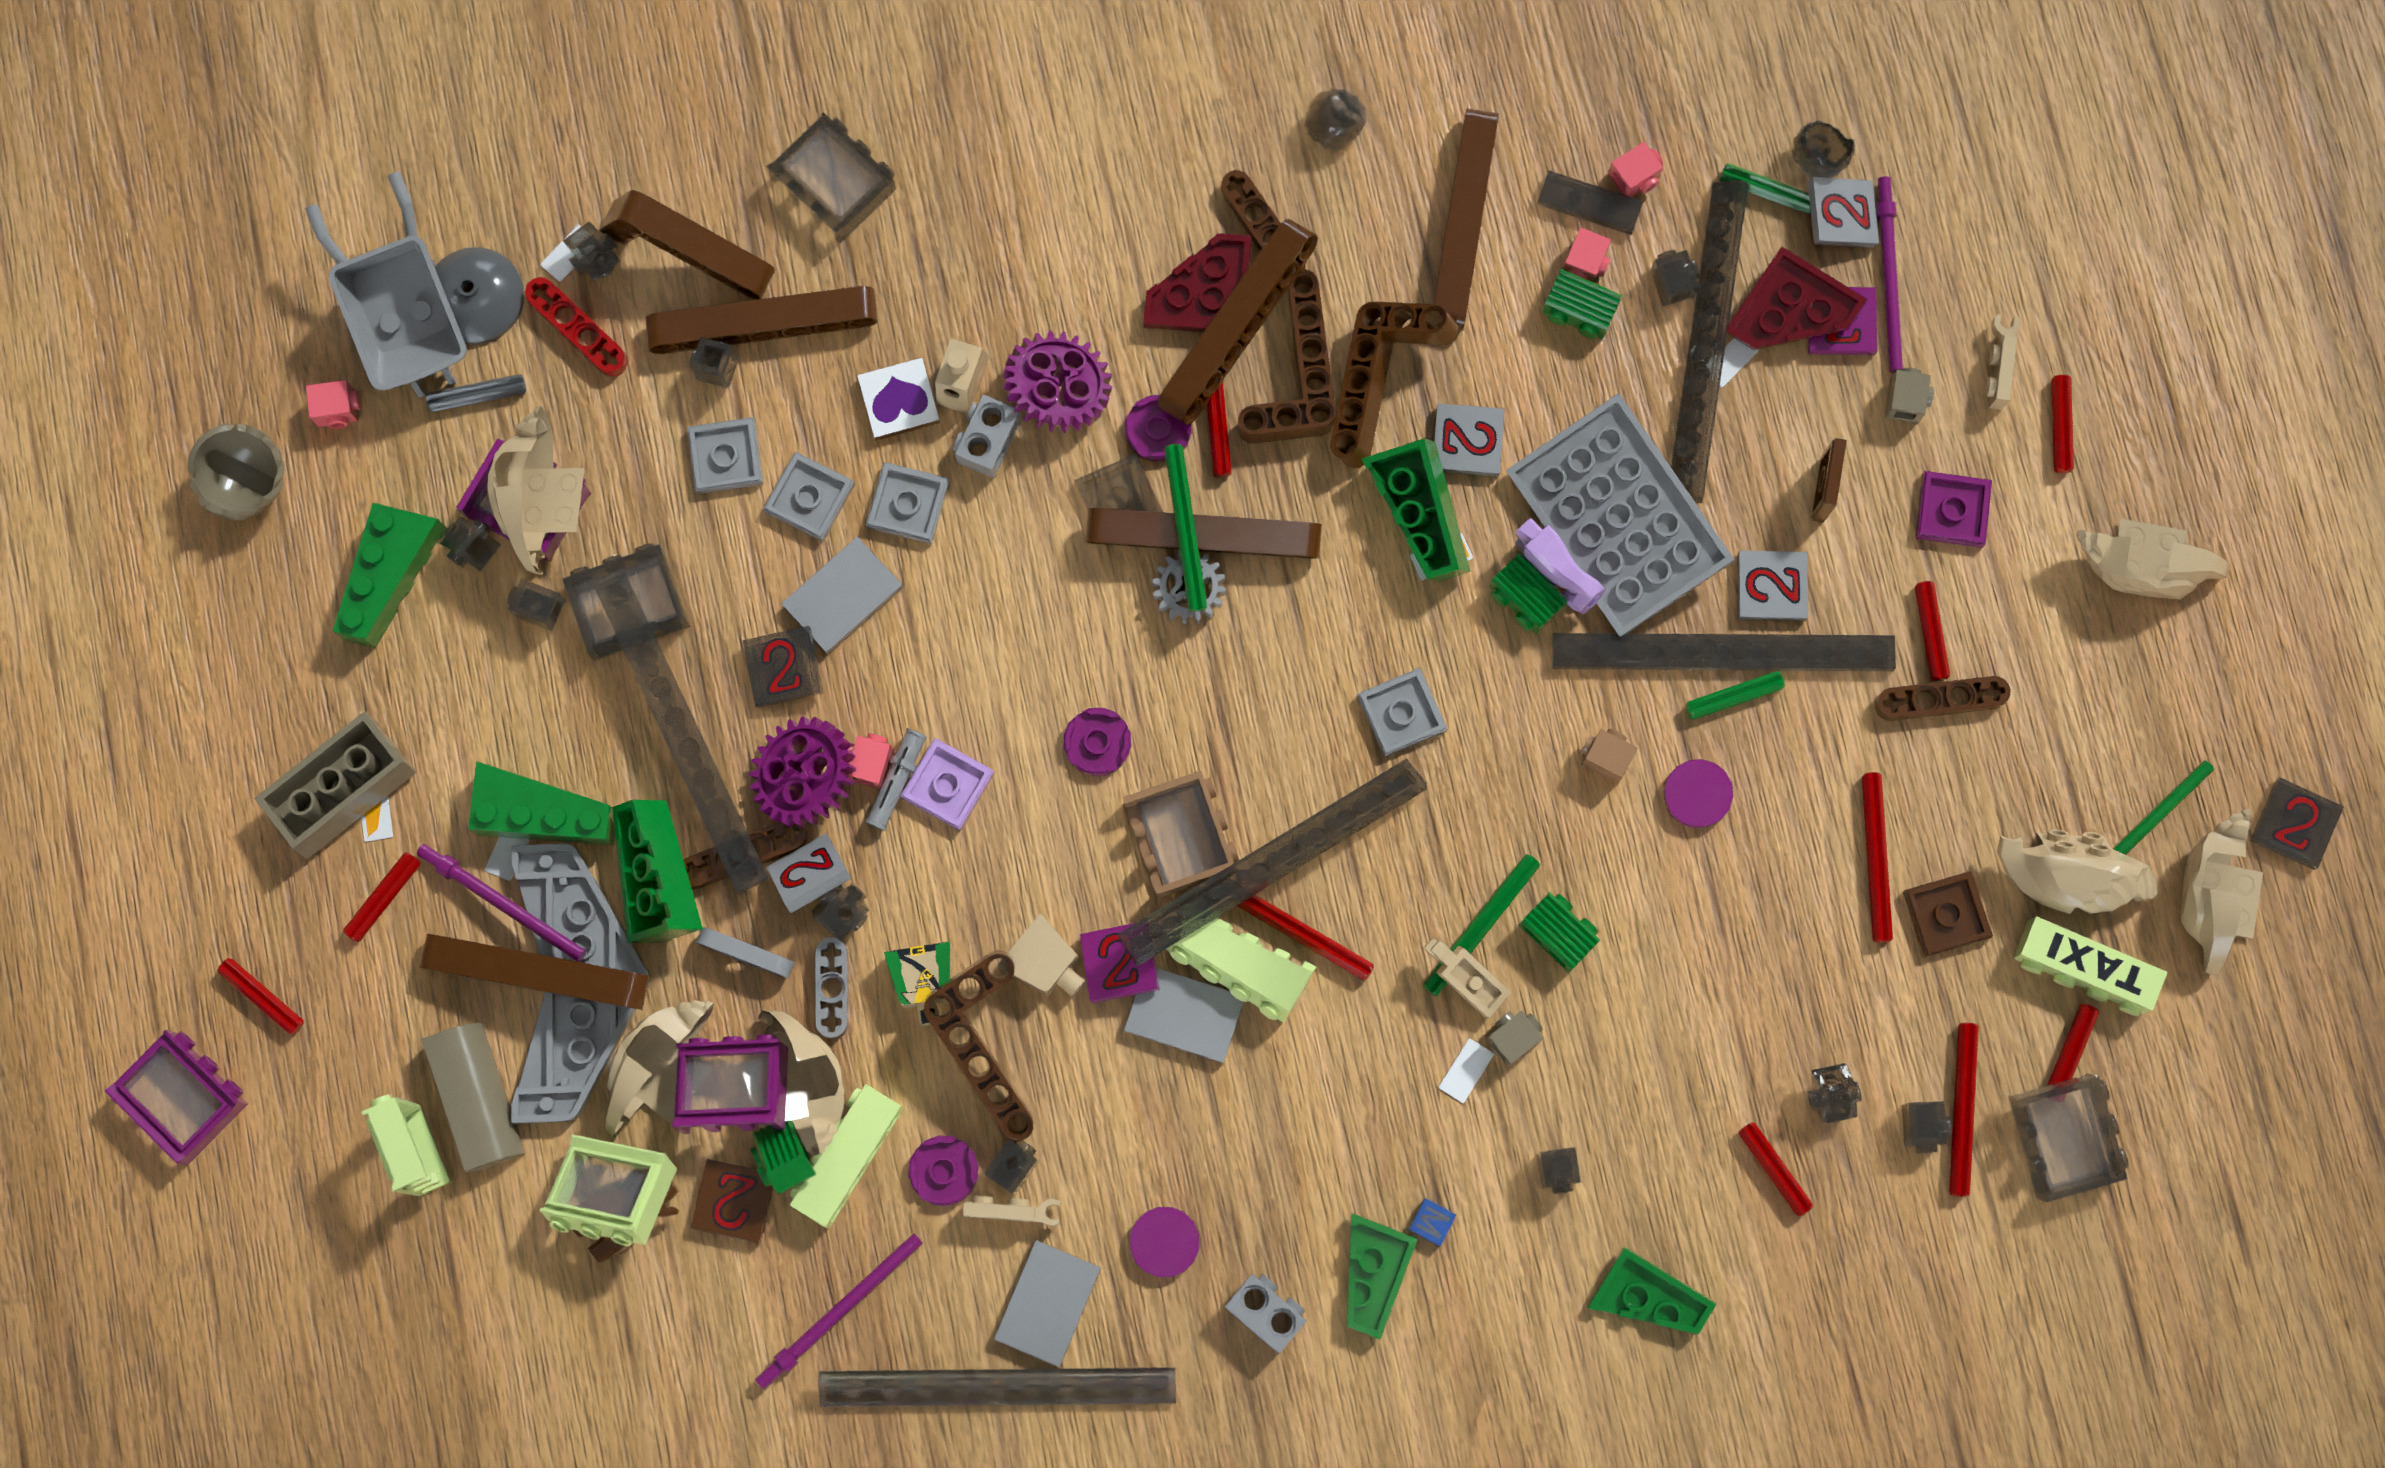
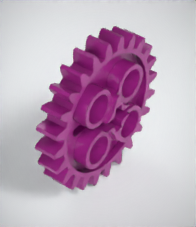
M1048 331L1046 339H1043L1037 332L1033 341L1025 337L1021 347L1016 345L1012 355L1008 356L1002 376L1005 378L1003 389L1009 391L1007 401H1017L1014 409L1015 413L1023 410L1027 412L1024 421L1027 422L1033 417L1037 419L1036 428L1038 429L1043 423H1048L1050 432L1053 433L1055 426L1060 425L1063 433H1067L1070 424H1072L1074 429L1080 431L1083 422L1090 426L1094 417L1100 418L1103 409L1106 408L1109 402V395L1112 391V386L1109 385L1112 374L1105 373L1108 363L1097 362L1101 354L1099 351L1088 352L1091 343H1085L1083 346L1078 345L1079 336L1077 335L1071 341H1068L1066 333L1063 331L1059 339L1054 337L1052 331ZM1034 366H1038V367L1042 368L1043 370L1037 369V368H1035ZM1039 395H1044V396L1048 397V399H1044V398L1040 397Z
M801 716L799 724L789 719L787 730L779 725L776 726L777 736L775 738L770 735L765 736L769 745L767 747H757L762 756L751 761L758 766V770L749 773V776L757 780V782L750 786V789L758 793L754 801L762 805L760 810L769 815L771 819L778 823L782 822L789 827H792L795 823L804 828L806 821L816 825L818 823V814L828 819L830 817L828 811L830 806L839 810L840 805L837 802L839 796L848 798L849 795L843 788L844 786L854 785V782L847 778V775L856 771V767L848 763L856 756L847 750L852 744L843 738L845 734L825 720L823 722L817 717H813L810 721ZM807 744L806 749L802 752L803 747ZM825 766H827V769H826L825 772L822 774V770L824 769ZM804 791L802 797L798 800L799 795Z

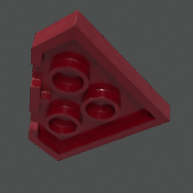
M1218 233L1208 241L1205 247L1195 255L1189 256L1173 269L1168 277L1146 291L1144 328L1204 332L1249 269L1252 236Z
M1781 246L1726 328L1725 333L1752 350L1846 331L1867 303V298Z

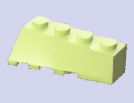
M1192 905L1170 937L1166 948L1170 952L1171 957L1177 962L1193 966L1209 982L1222 984L1230 989V993L1238 1000L1251 1002L1259 1007L1260 1012L1267 1018L1272 1020L1278 1019L1283 1023L1305 991L1316 969V966L1306 961L1303 966L1289 961L1290 953L1280 948H1277L1275 952L1263 948L1259 938L1249 933H1240L1239 935L1233 933L1231 924Z

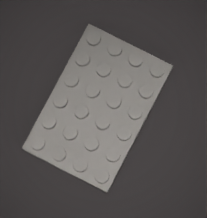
M1620 393L1506 470L1544 527L1550 525L1563 541L1577 566L1586 574L1596 579L1605 588V593L1597 604L1620 638L1735 561Z

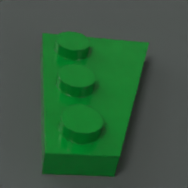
M1351 1213L1347 1327L1381 1340L1418 1239Z
M1624 1246L1587 1307L1588 1309L1609 1312L1622 1317L1634 1318L1699 1335L1717 1303Z

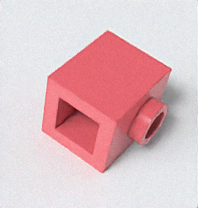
M1644 141L1612 161L1608 175L1624 198L1628 200L1640 191L1643 194L1648 193L1660 183L1659 178L1663 170V161L1659 153L1654 148L1650 149Z
M1580 227L1563 270L1593 283L1597 275L1604 277L1611 258L1605 257L1611 239Z
M347 380L306 385L309 418L318 427L327 426L332 429L347 427L348 423L358 422L357 410L362 408L360 393Z
M871 733L867 734V738L857 735L855 744H852L847 749L856 756L848 762L856 767V771L849 773L847 778L856 783L881 789L889 769V760L894 752L892 746L887 744L888 739Z

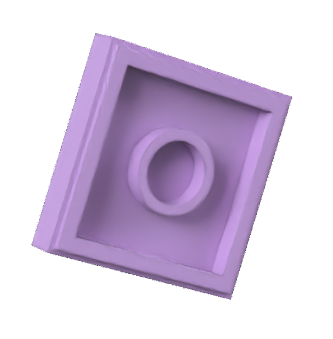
M934 738L900 797L961 832L995 772Z

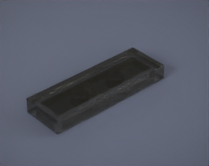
M1549 170L1537 204L1632 235L1643 201Z

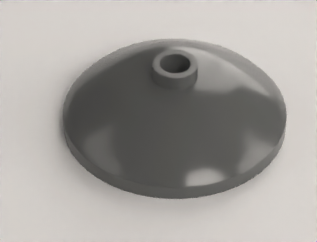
M471 247L455 251L436 264V272L465 344L477 345L491 342L504 335L516 323L524 304V286L517 269L506 257L490 249ZM473 284L474 288L471 292H464L466 285Z

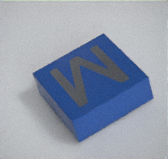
M1425 1198L1409 1230L1440 1247L1456 1214Z

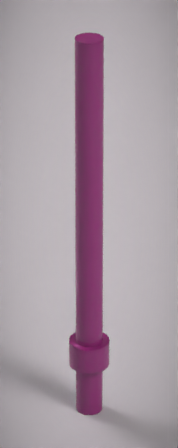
M1884 176L1878 178L1879 202L1876 204V218L1880 220L1889 372L1895 373L1896 370L1903 368L1894 218L1897 217L1896 202L1892 201L1891 177Z
M422 844L417 850V855L436 867L435 871L448 880L454 879L577 962L584 959L587 953L585 949L462 869L460 863L451 856H443L426 844Z
M913 1233L788 1349L784 1347L774 1356L775 1361L757 1376L755 1381L765 1389L784 1371L789 1372L799 1363L797 1359L917 1250L923 1242Z

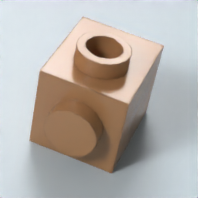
M1601 729L1596 737L1589 735L1580 753L1586 755L1582 765L1619 784L1638 748L1626 742V736L1613 729H1608L1606 732Z

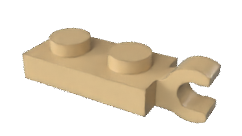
M1997 314L1991 323L1992 332L1998 337L1999 342L1996 345L1993 344L1990 351L1989 364L1994 365L1993 376L1988 377L1985 388V396L1990 397L1989 408L2003 410L2010 401L2018 338L2016 332L2020 326L2019 317H2014L2010 324L2011 328H2004L2000 323L2001 314Z
M1433 937L1423 947L1432 957L1443 964L1436 973L1484 1017L1490 1019L1511 993L1463 947L1458 946L1452 952L1441 940L1436 941Z
M973 1196V1202H964L963 1216L967 1218L1041 1222L1049 1226H1057L1060 1224V1220L1049 1219L1046 1211L1050 1206H1061V1201L1047 1199L1039 1207H1031L1027 1199L1008 1198V1205L994 1204V1197Z

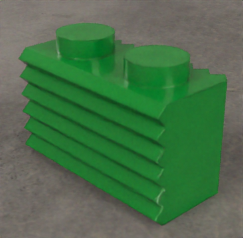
M1560 269L1542 313L1547 315L1548 320L1557 325L1564 326L1567 323L1578 328V332L1587 338L1596 339L1598 336L1600 339H1604L1623 295Z
M1521 553L1493 577L1489 585L1492 590L1490 592L1491 597L1502 607L1508 605L1516 614L1514 616L1516 622L1524 630L1529 631L1532 629L1536 634L1559 614L1569 601Z
M1549 892L1520 922L1519 927L1559 963L1561 967L1570 973L1598 944L1600 939L1596 934L1599 931L1586 918L1580 921L1570 911L1573 909V906L1561 894H1557L1554 897Z
M792 1120L785 1121V1130H777L772 1125H768L765 1128H760L758 1132L753 1131L752 1137L756 1146L750 1148L759 1166L757 1171L766 1187L772 1185L779 1195L816 1175L809 1153Z

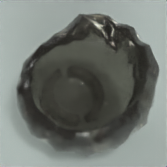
M1332 88L1329 91L1319 92L1311 101L1305 115L1304 126L1308 129L1307 134L1313 141L1318 142L1325 149L1340 151L1351 144L1365 127L1367 122L1366 107L1360 102L1358 96L1345 89Z
M1820 120L1812 123L1809 122L1801 127L1793 140V158L1799 165L1801 172L1810 178L1836 177L1849 166L1855 154L1854 139H1847L1840 129Z

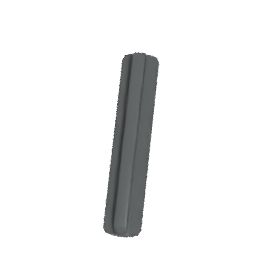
M518 374L429 392L426 394V402L430 411L436 412L524 394L526 392V382L524 377Z

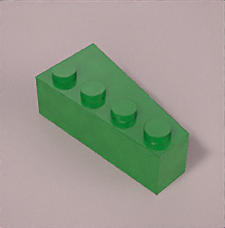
M1423 438L1362 458L1361 460L1366 469L1370 471L1376 482L1375 485L1390 507L1395 522L1401 527L1406 536L1407 543L1426 578L1434 581H1443L1471 572L1436 442Z
M372 503L332 630L336 635L345 641L373 648L377 647L398 612L397 607L405 594H409L415 584L413 582L423 564H427L433 554L431 551L438 539H442L447 530L439 519Z
M476 761L468 829L477 836L614 845L613 810L609 804Z
M632 799L612 807L627 942L662 943L702 930V923L667 801Z

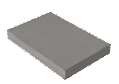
M856 537L781 604L828 655L903 588V585L871 550Z
M1156 968L1160 990L1135 996L1124 1032L1224 1064L1243 1001L1235 998L1230 991Z
M1036 1240L994 1340L1060 1367L1101 1267Z

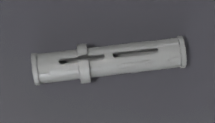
M909 728L906 729L896 756L892 755L889 760L892 763L865 823L880 830H886V826L910 773H914L917 768L915 761L924 741L927 739L925 735Z

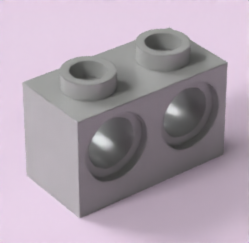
M983 394L979 404L974 402L969 410L967 421L970 423L966 432H960L955 440L953 451H956L957 463L995 479L1022 420L1021 413H1015V407ZM989 415L1001 417L1000 423L996 426H987L984 424V420ZM977 444H982L988 449L982 456H973L970 454L971 448Z
M1263 1273L1259 1278L1252 1274L1225 1308L1280 1354L1306 1323L1307 1320L1302 1317L1305 1310L1292 1298L1289 1297L1286 1301H1283L1274 1292L1278 1289V1286ZM1251 1289L1260 1290L1265 1297L1264 1305L1258 1310H1251L1244 1303V1296ZM1279 1312L1288 1314L1292 1320L1290 1330L1284 1334L1275 1332L1271 1326L1272 1317Z

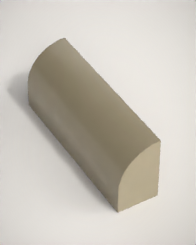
M483 1023L461 1025L421 1039L464 1171L475 1173L526 1154L517 1125L511 1123V1107Z

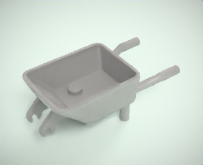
M394 172L387 177L401 208L405 238L348 260L331 239L318 205H311L305 208L317 240L337 263L329 272V281L370 383L374 388L381 391L410 383L417 396L421 398L426 396L425 390L420 386V379L441 371L450 386L457 383L456 378L451 373V365L461 361L466 356L467 347L436 272L435 261L430 257L424 241L418 237L413 202L401 172Z

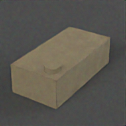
M364 711L254 799L291 848L306 859H309L417 772L379 723Z

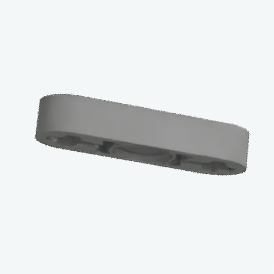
M706 927L700 930L695 942L705 948L789 979L795 962Z
M828 937L820 941L815 951L816 1028L821 1035L828 1039L841 1038L849 1027V954L846 945L834 937ZM830 945H834L836 950L841 951V956H837L834 959V966L836 969L842 968V974L836 972L822 974L823 968L830 970V961L827 957L823 956V952L829 951ZM829 979H837L842 985L841 993L835 998L826 997L822 991L823 984ZM842 1002L841 1009L835 1007V1017L841 1020L842 1023L835 1027V1032L831 1033L827 1026H823V1021H827L830 1018V1009L828 1007L822 1009V1003L836 1005Z

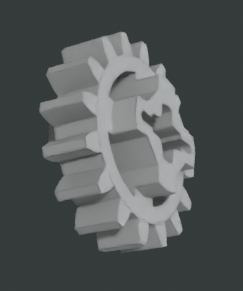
M1178 551V559L1175 561L1167 556L1165 559L1168 567L1158 566L1156 570L1161 578H1155L1152 581L1154 587L1160 588V590L1153 593L1154 600H1163L1159 605V610L1163 612L1170 609L1169 619L1172 621L1178 615L1182 616V623L1184 625L1187 624L1189 617H1194L1197 624L1201 623V614L1212 618L1213 611L1211 607L1221 608L1222 601L1217 596L1226 595V588L1218 586L1225 582L1224 574L1216 575L1219 570V563L1216 562L1209 565L1208 554H1205L1200 559L1204 587L1211 580L1212 591L1209 598H1206V610L1190 612L1189 608L1180 606L1181 604H1188L1186 590L1183 591V583L1185 582L1180 551ZM1170 576H1172L1175 587L1170 590V593H1167V582Z

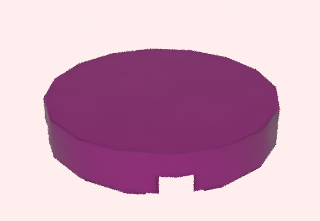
M1149 395L1137 401L1125 421L1126 439L1131 449L1141 458L1153 462L1166 461L1165 447L1168 445L1181 444L1184 450L1188 446L1192 435L1191 424L1186 425L1158 408L1160 395Z
M1089 708L1082 711V713L1078 714L1068 723L1064 733V751L1070 763L1080 772L1090 776H1106L1117 771L1127 761L1132 748L1131 732L1126 722L1116 712L1106 708Z
M1703 759L1688 760L1677 766L1667 778L1663 790L1665 804L1670 815L1682 825L1692 828H1704L1719 822L1730 810L1734 797L1732 782L1727 773L1717 764Z
M936 1136L925 1140L915 1150L909 1161L908 1176L912 1188L923 1200L933 1205L950 1206L962 1202L972 1193L978 1181L979 1165L975 1153L965 1142L953 1136Z
M1156 1207L1145 1212L1135 1222L1130 1234V1250L1135 1262L1145 1272L1156 1277H1174L1185 1272L1194 1263L1199 1251V1233L1194 1221L1185 1212L1173 1207Z

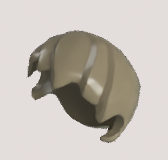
M242 423L217 426L204 433L196 441L189 454L188 472L192 479L189 484L192 491L198 496L199 505L223 518L241 521L262 513L267 505L275 500L283 487L285 466L279 448L267 434Z

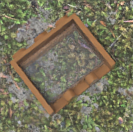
M1201 771L1123 797V803L1157 899L1221 876L1235 873L1234 863L1240 861L1234 843L1227 844L1223 831L1228 829L1222 810L1215 811L1211 799L1217 797L1211 778L1204 779Z

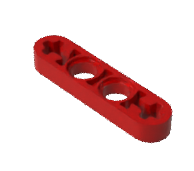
M537 277L529 281L525 288V296L531 306L599 371L610 377L619 376L625 371L628 361L621 347L559 288L543 277ZM537 289L546 290L547 295L554 303L549 306L541 297L537 298L535 291ZM563 308H569L574 313L572 320L566 324L556 321V314ZM586 330H593L597 334L596 341L589 346L580 344L579 337L581 333ZM602 347L612 357L617 354L616 359L618 363L615 366L610 363L606 365L605 358L599 352Z

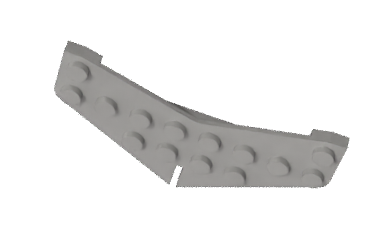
M569 844L511 846V864L516 880L519 882L527 912L585 949L587 953L580 962L651 976L633 944L627 942V934L580 852L575 847ZM533 932L540 955L576 961ZM545 992L519 1088H516L512 1101L511 1123L569 1122L578 1118L637 1009Z

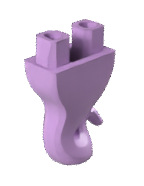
M1530 518L1516 531L1518 540L1515 542V547L1554 586L1568 589L1562 594L1569 600L1567 602L1569 607L1584 614L1600 600L1605 593V588L1596 579L1586 574L1577 566L1563 541L1550 525L1542 529Z

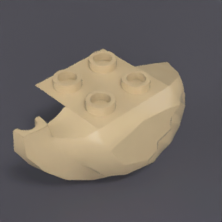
M541 406L536 408L534 412L526 415L523 421L516 425V436L504 442L495 453L488 474L487 488L492 514L502 533L509 537L515 553L524 568L532 573L543 575V571L538 568V562L545 558V554L541 550L545 533L577 532L584 468H553L552 427L546 412Z
M2120 519L2118 537L2077 530L2078 542L2081 543L2082 550L2086 554L2092 570L2111 589L2146 597L2180 600L2195 590L2205 580L2227 578L2230 570L2228 562L2218 555L2202 548L2186 545L2187 531L2126 519Z
M2250 808L2241 810V812L2233 814L2227 820L2219 823L2214 831L2202 837L2188 854L2182 888L2181 922L2187 933L2203 947V971L2210 975H2217L2225 963L2235 935L2252 939L2254 936L2263 872L2229 866L2232 855L2246 857L2245 842L2249 831Z
M2052 829L2048 830V833H2038L2044 844L2024 849L2022 838L2009 839L2000 836L1997 854L2006 874L2025 895L2049 908L2070 914L2077 907L2092 914L2113 911L2131 900L2141 902L2142 900L2158 896L2157 880L2150 866L2113 850L2106 838L2101 834L2085 832L2082 836L2069 835L2066 831Z
M697 1000L681 1002L676 1008L669 1007L654 1012L648 1018L639 1022L635 1030L627 1034L609 1064L607 1088L610 1090V1104L606 1116L605 1130L612 1138L619 1136L617 1133L618 1129L623 1123L628 1124L630 1122V1117L643 1103L669 1123L672 1122L675 1113L678 1048L676 1045L678 1043H689V1039L697 1036L710 1017L714 1008V1002L707 1000L703 1002ZM694 1057L692 1096L714 1070L699 1057Z
M762 1010L758 1019L759 1021L766 1022L768 1025L763 1034L777 1036V1039L788 1047L785 1121H793L807 1152L814 1156L819 1155L832 1142L833 1136L837 1132L835 1125L839 1122L843 1112L844 1085L842 1083V1070L830 1047L818 1035L807 1031L796 1019L781 1011ZM769 1057L740 1063L753 1107H767ZM759 1124V1127L768 1126L770 1124Z

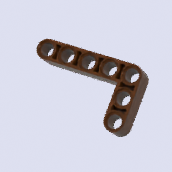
M630 190L615 199L600 228L602 234L622 244H627L640 237L755 300L762 299L775 272V268L764 260L639 191Z
M1301 269L1288 287V301L1301 399L1250 405L1241 410L1238 416V433L1243 441L1256 444L1322 436L1328 434L1334 426L1336 409L1319 281L1317 276L1308 269ZM1298 284H1307L1312 290L1309 293L1301 294L1294 288ZM1310 315L1316 322L1313 325L1305 326L1299 322V318ZM1308 347H1314L1320 351V355L1315 358H1309L1303 354V350ZM1312 379H1319L1325 386L1322 389L1313 390L1308 387L1307 382ZM1316 411H1323L1329 416V419L1325 422H1316L1312 419L1311 415ZM1283 415H1290L1295 419V423L1291 426H1283L1278 422V418ZM1249 419H1257L1262 423V426L1257 430H1249L1244 426V423Z
M1372 301L1365 303L1358 310L1331 438L1333 454L1348 467L1353 469L1364 466L1361 459L1371 456L1393 343L1446 345L1456 338L1458 324L1442 306L1436 304ZM1380 318V321L1376 325L1372 326L1373 322L1376 319ZM1412 319L1408 326L1403 327L1406 321ZM1443 321L1440 327L1434 329L1438 322ZM1374 349L1373 353L1366 358L1367 353ZM1368 381L1367 385L1359 390L1362 383ZM1362 412L1360 417L1356 421H1353L1354 417L1358 413ZM1355 444L1354 449L1346 454L1348 448Z
M995 950L931 991L924 1002V1013L1003 1133L1013 1141H1022L1027 1139L1033 1131L1032 1114L964 1013L965 1010L1008 983L1014 975L1015 965L1012 957L1005 951ZM1001 958L1008 963L1009 969L1005 975L994 976L990 973L989 964L994 959ZM973 978L979 983L980 988L975 995L967 996L960 991L959 985L964 979ZM936 998H944L949 1002L950 1009L944 1015H936L931 1011L930 1003ZM956 1027H963L969 1032L970 1037L963 1044H955L950 1040L949 1034ZM976 1056L984 1057L989 1063L988 1069L983 1073L973 1072L968 1065L972 1058ZM994 1086H1003L1007 1089L1008 1096L1002 1102H994L988 1096L989 1090ZM1014 1115H1022L1027 1119L1028 1123L1023 1130L1013 1131L1007 1124L1008 1120Z

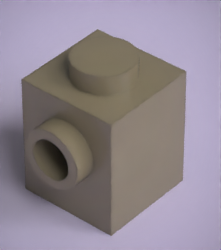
M1915 368L1896 370L1890 379L1885 418L1919 423L1926 414V407H1931L1933 401L1934 387H1929L1931 375L1921 374V371Z
M1521 1010L1514 1016L1509 1011L1494 1023L1498 1029L1486 1040L1509 1067L1543 1039V1036L1540 1034L1543 1028L1531 1013L1526 1016Z

